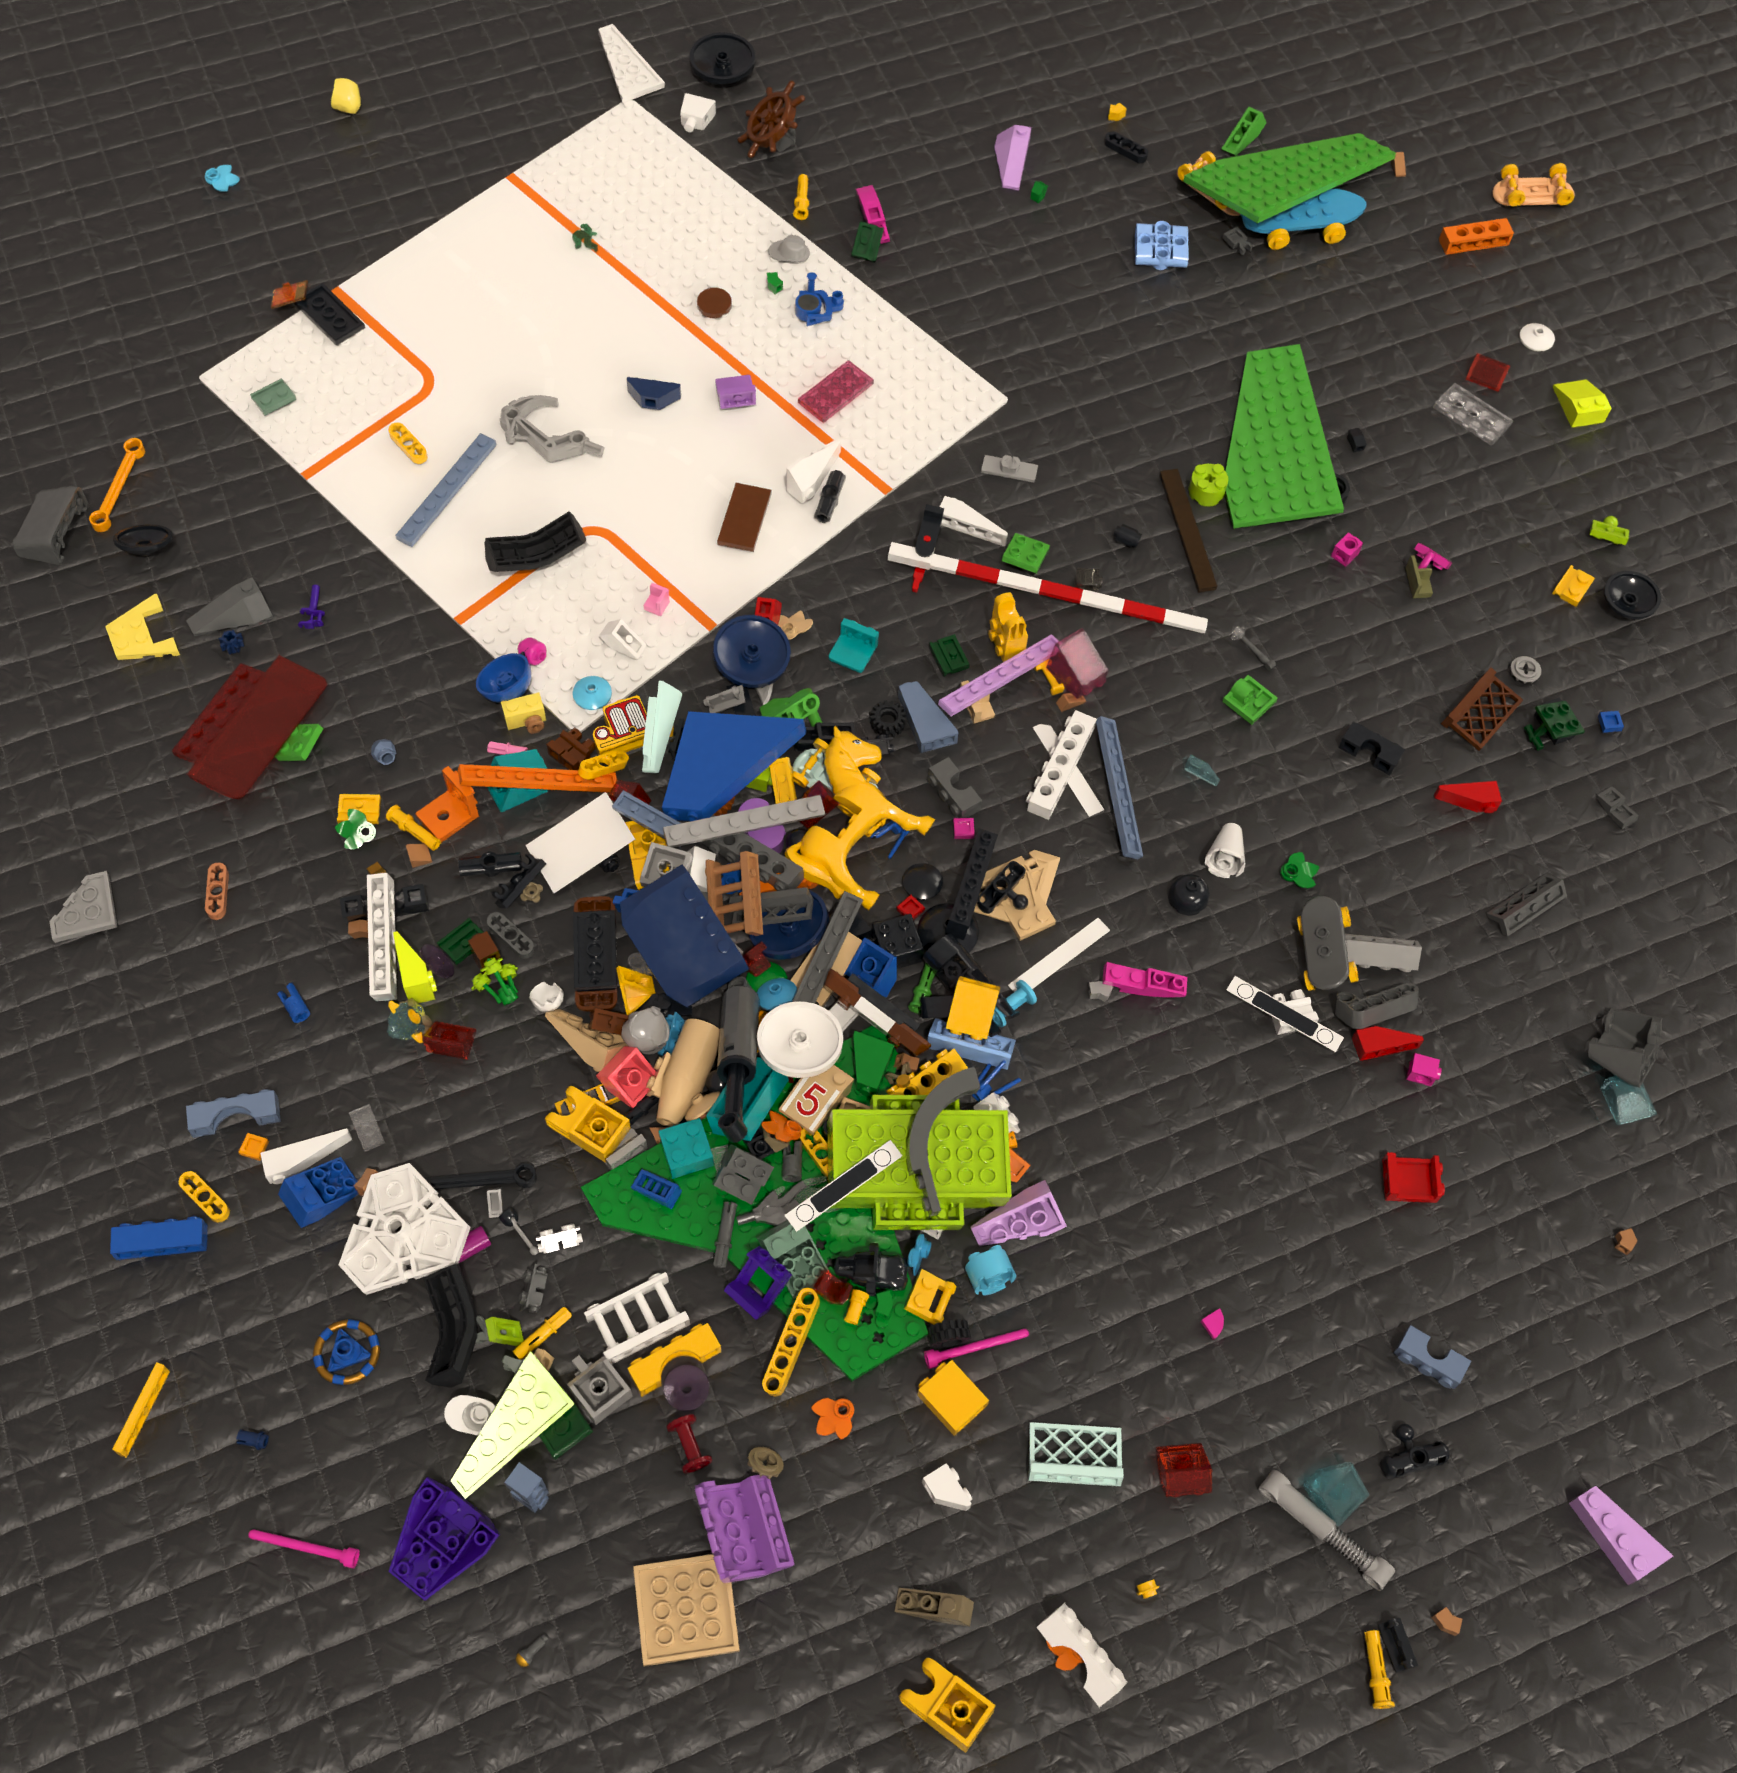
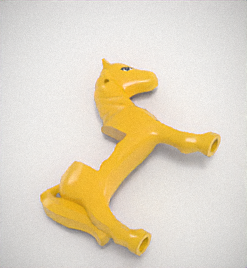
M834 726V738L824 753V765L829 782L833 786V793L835 794L833 799L851 810L854 815L849 820L847 828H843L837 837L824 828L812 826L800 842L786 849L785 857L803 867L806 880L828 888L836 899H841L844 891L862 898L863 902L861 905L869 911L880 894L875 891L864 890L850 875L846 866V857L851 848L882 819H891L899 824L902 829L906 831L918 830L924 836L936 819L930 816L917 817L902 811L889 802L875 785L867 782L858 767L876 764L881 761L882 754L880 748L877 745L859 739L849 731H840Z

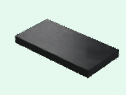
M323 283L306 292L304 300L294 302L336 346L365 329V324Z

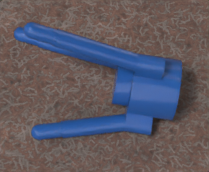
M893 820L870 836V838H879L889 830H892L895 834H901L888 855L889 859L892 858L904 837L909 833V831L902 829Z
M1005 1060L985 1080L983 1079L991 1064H987L978 1078L980 1089L977 1093L971 1094L978 1102L990 1095L992 1088L988 1083L1006 1064ZM1017 1078L994 1091V1093L998 1095L1019 1083L1021 1079Z

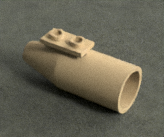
M699 1019L685 1020L672 1054L666 1052L662 1058L658 1057L654 1066L656 1073L654 1076L651 1075L646 1087L649 1088L647 1096L651 1097L654 1095L659 1098L656 1120L661 1125L666 1127L678 1125L691 1107L692 1098L702 1093L719 1049L720 1029L713 1024Z

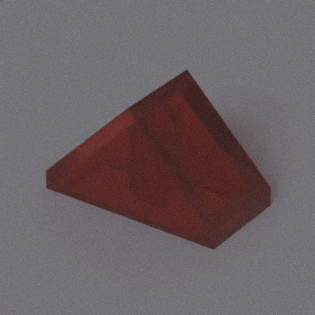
M617 780L608 794L610 799L616 801L624 790L648 805L652 801L642 786L635 782Z

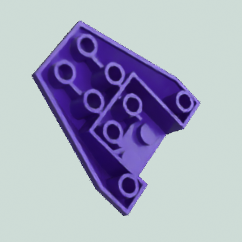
M426 1477L412 1498L389 1572L426 1601L484 1557L500 1534L490 1518L455 1490Z

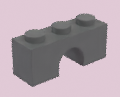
M947 757L929 767L928 782L932 787L935 786L940 798L948 803L954 816L968 818L981 810L982 799L972 786L964 790H958L952 786L959 781L960 771L951 759Z

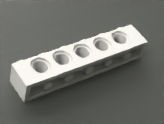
M1075 710L1072 717L1068 716L1065 723L1066 729L1060 732L1057 739L1059 743L1057 747L1053 746L1050 752V761H1045L1042 772L1044 773L1042 777H1037L1034 784L1035 790L1034 792L1030 791L1026 802L1029 803L1027 811L1045 819H1050L1095 729L1096 718Z
M388 873L367 875L370 996L376 1001L396 1000V946L393 932H395L394 880Z

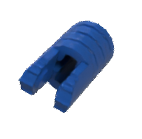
M291 982L287 985V989L291 994L289 998L282 991H279L277 995L292 1021L299 1023L309 1017L310 1011L295 985Z

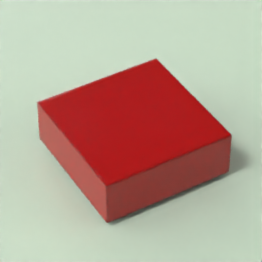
M910 895L896 907V910L902 916L911 914L913 920H915L925 911V907Z

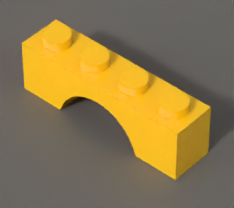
M708 1323L696 1325L690 1330L689 1334L685 1336L679 1335L670 1341L671 1344L664 1348L662 1346L657 1347L650 1352L651 1355L644 1359L640 1357L630 1363L631 1366L628 1367V1372L641 1397L662 1386L661 1376L663 1369L672 1359L680 1356H689L703 1363L721 1353V1345Z

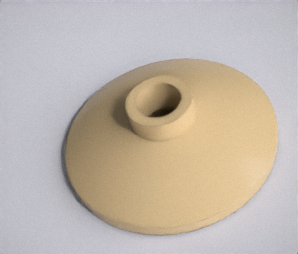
M712 1092L704 1096L700 1093L693 1097L691 1100L692 1105L685 1115V1120H695L709 1111L719 1097L720 1092Z

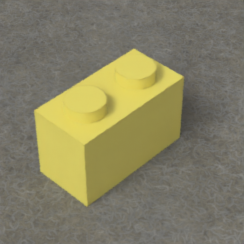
M539 692L501 702L508 730L525 726V720L533 715L541 716L542 722L546 721Z

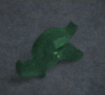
M581 224L580 226L584 230H577L572 235L575 249L582 246L581 240L584 239V246L597 252L598 245L591 241L592 236H596L597 232H592L588 224Z

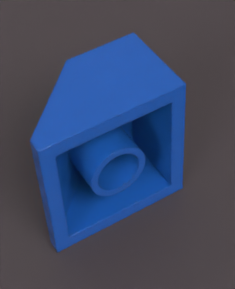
M864 938L844 974L850 977L853 973L880 995L887 998L897 980V957L869 939Z

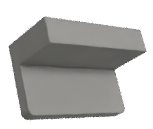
M631 1128L613 1154L606 1158V1166L611 1171L636 1157L648 1148L646 1139L642 1134L638 1135Z

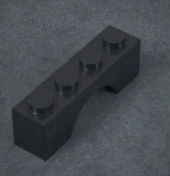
M423 884L402 887L400 891L394 893L395 917L429 911L427 893ZM355 895L340 898L342 918L346 925L351 921L368 920L366 896Z

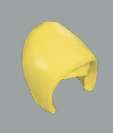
M335 79L331 107L344 113L356 114L361 105L358 85L349 79Z

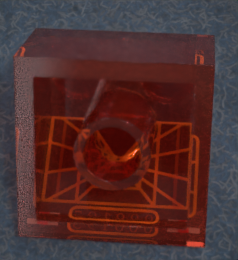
M1201 1443L1156 1447L1160 1479L1166 1497L1212 1493V1467Z

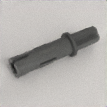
M724 1202L717 1242H715L716 1252L713 1265L717 1268L726 1267L729 1249L732 1248L730 1243L736 1209L738 1207L733 1202H731V1206L729 1202Z

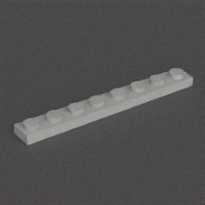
M817 795L663 827L666 845L673 848L822 817L825 815L821 796Z

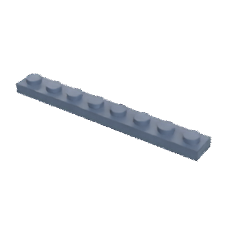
M482 433L478 435L395 536L398 541L410 547L414 546L497 445L496 440Z
M1100 716L1097 718L1096 725L1122 853L1125 857L1138 860L1143 857L1116 722L1115 720Z

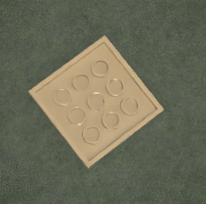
M713 1554L633 1566L643 1666L740 1652L732 1583L724 1584L720 1580Z

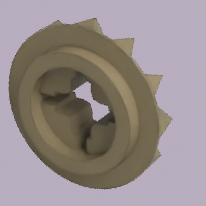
M766 1447L752 1449L747 1457V1465L752 1467V1472H758L760 1477L763 1475L768 1479L772 1476L778 1477L784 1467L783 1460L779 1454ZM764 1460H767V1466L763 1465Z

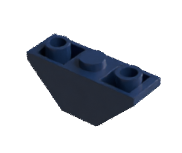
M627 377L626 379L628 392L642 408L661 410L681 399V384L637 377Z

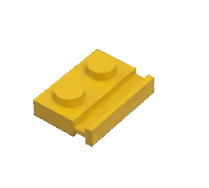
M1571 565L1552 594L1559 595L1561 599L1576 607L1595 578L1580 569H1574V566Z
M340 794L338 824L349 820L347 815L348 809L359 810L365 814L367 822L379 824L381 796L371 794Z

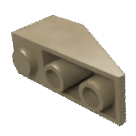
M899 1588L894 1612L947 1624L970 1627L974 1602L963 1595Z

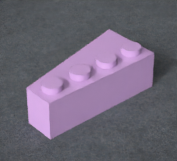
M1594 1486L1569 1503L1627 1585L1638 1581L1673 1557L1667 1549L1597 1486Z

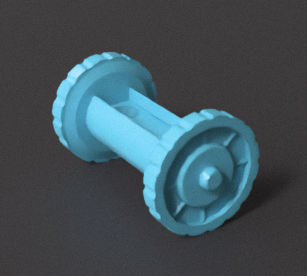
M1023 980L1016 982L1017 990L1006 998L1013 1010L1025 1002L1030 1005L1037 1002L1034 991ZM995 1006L992 1019L997 1026L1002 1028L1006 1025V1016Z

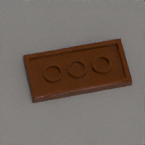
M735 483L717 545L754 552L772 494L771 489Z

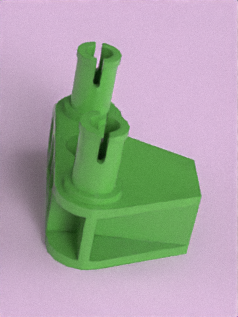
M811 688L800 690L788 698L772 699L760 707L761 714L765 717L796 719L807 717L812 727H815L816 722H822L817 711L820 701Z

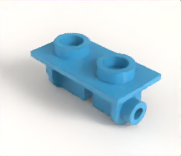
M677 1012L674 1015L669 1014L665 1018L669 1025L670 1035L666 1045L658 1052L661 1056H664L666 1052L672 1054L685 1020Z

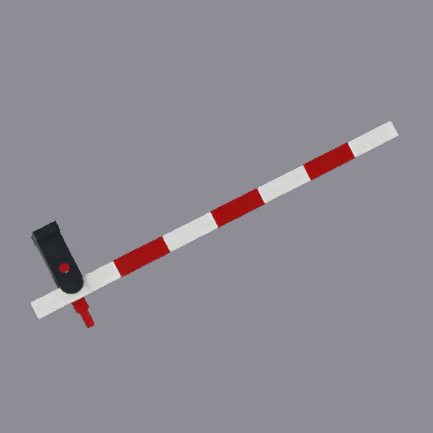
M926 504L916 547L891 542L888 560L916 567L913 575V592H918L925 570H930L931 568L1205 634L1208 622L1206 618L934 554L944 514V508Z

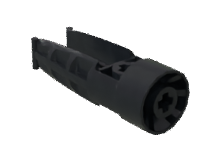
M952 933L938 940L923 956L924 961L951 993L955 994L960 976L994 985V982L988 978L981 969V966H979ZM999 991L996 1002L999 1010L1008 1019L1019 1016L1020 1012H1015L1007 1002V999ZM993 1019L989 1029L990 1037L1001 1033Z

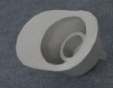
M789 235L783 240L774 242L769 247V255L771 258L779 261L803 262L809 258L810 250L800 236Z

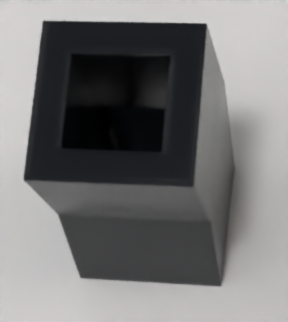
M1360 428L1348 431L1347 439L1353 452L1363 451L1367 444Z

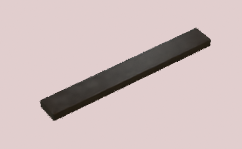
M1178 469L1160 471L1159 476L1198 593L1216 590L1217 583Z

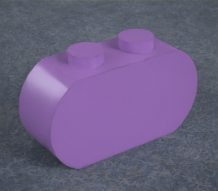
M760 798L749 799L740 806L739 811L769 806V803ZM783 825L745 832V834L780 853L784 846V835H786Z

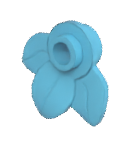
M221 165L217 169L211 168L205 173L206 182L213 185L214 189L223 192L228 191L229 186L236 185L240 178L230 173L232 170L231 165Z

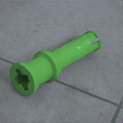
M927 963L922 972L919 985L913 990V1000L908 1006L909 1010L917 1014H921L920 997H931L932 995L930 988L935 972Z

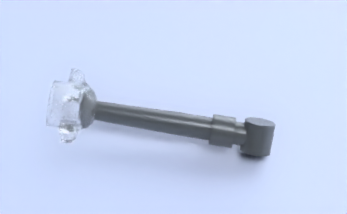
M1237 626L1231 632L1232 640H1242L1260 658V661L1265 664L1267 670H1271L1276 666L1273 660H1269L1266 655L1245 637L1246 629L1244 626Z

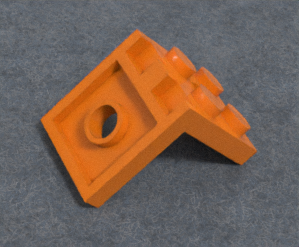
M449 766L442 770L448 791L415 813L417 819L433 836L440 839L441 843L479 817L476 807L478 802L473 795L475 794L473 788L460 785L458 771H453ZM442 814L449 815L448 819L446 820H440L438 818Z

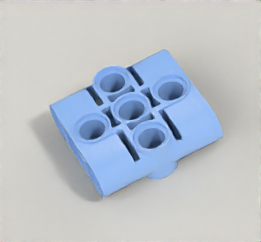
M1158 221L1156 224L1136 223L1135 265L1154 266L1157 270H1164L1167 267L1187 268L1188 226L1169 225L1166 221Z

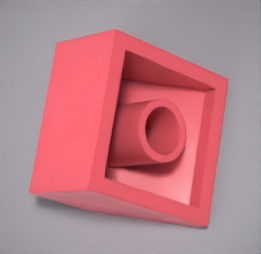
M624 1046L596 1077L610 1093L630 1108H634L647 1094L649 1088L646 1085L651 1075L654 1076L656 1071L636 1047Z

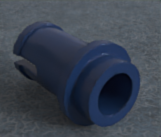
M240 1429L237 1434L236 1443L255 1447L256 1450L265 1449L269 1436L263 1431L255 1433Z

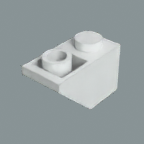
M947 1463L923 1478L922 1484L934 1503L964 1511L971 1507L970 1501L972 1497L965 1487L961 1488L958 1483L960 1478L953 1467L949 1468Z

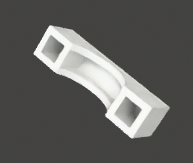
M1065 1603L1037 1626V1629L1052 1647L1066 1646L1076 1651L1082 1657L1087 1668V1680L1084 1688L1099 1707L1126 1685L1127 1681L1123 1673L1113 1665L1105 1650L1098 1646L1092 1638L1090 1631L1083 1627L1077 1619L1075 1612L1068 1608Z

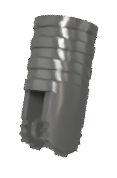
M795 1141L794 1155H791L790 1144L783 1149L782 1179L784 1181L798 1182L802 1179V1141Z

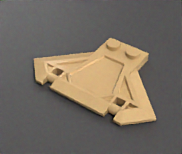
M1033 850L1028 853L1030 858L1024 860L1022 856L1011 860L1016 861L1026 870L1024 878L1013 889L1017 894H1023L1028 898V906L1024 910L1015 909L1013 901L1008 897L999 906L995 907L994 911L990 914L982 912L977 903L974 912L1008 922L1019 941L1054 926L1056 920L1046 906L1060 857ZM1009 862L986 871L981 887L983 891ZM1035 865L1036 868L1031 870L1030 867ZM1009 867L1005 871L1006 877L1011 873ZM997 887L999 890H1005L1003 887ZM984 895L980 898L982 903L986 901Z

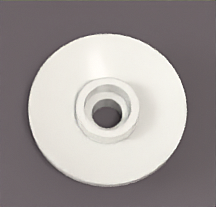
M1538 323L1525 325L1519 335L1522 344L1534 351L1548 350L1555 341L1553 332L1545 325Z

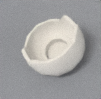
M541 982L532 989L529 999L537 1010L549 1012L561 1005L564 992L556 983H553V986L546 982Z

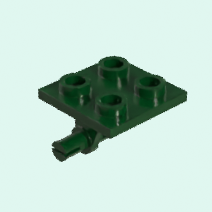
M1566 701L1536 706L1535 710L1543 721L1542 725L1536 731L1531 724L1524 727L1529 736L1528 740L1533 742L1537 751L1545 747L1540 737L1547 731L1550 732L1553 739L1579 735L1585 732Z

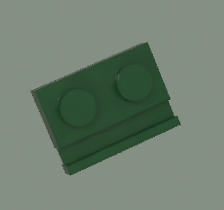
M860 221L851 257L870 260L876 263L884 227L881 228Z
M955 634L938 639L934 643L929 642V648L943 676L969 669L970 664Z
M468 918L439 940L437 945L457 966L472 954L468 940L474 935L484 932Z

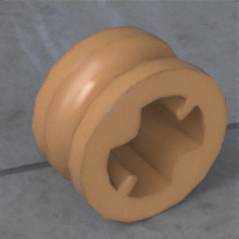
M533 715L525 720V726L531 734L540 732L545 726L539 715Z

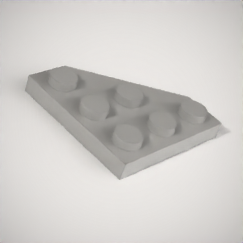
M107 871L85 876L81 881L82 885L64 902V907L58 915H54L49 921L54 943L118 927L110 878Z

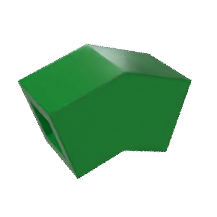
M1035 181L1030 199L1039 204L1045 198L1048 185L1041 181Z
M778 272L767 273V286L775 295L783 290V281L778 278Z
M890 1290L876 1294L878 1306L875 1315L886 1320L889 1319L893 1309Z

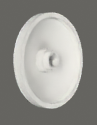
M790 1002L774 1008L762 1019L757 1032V1047L764 1062L774 1071L794 1078L813 1077L827 1071L836 1063L842 1052L843 1032L838 1020L827 1009L809 1002Z

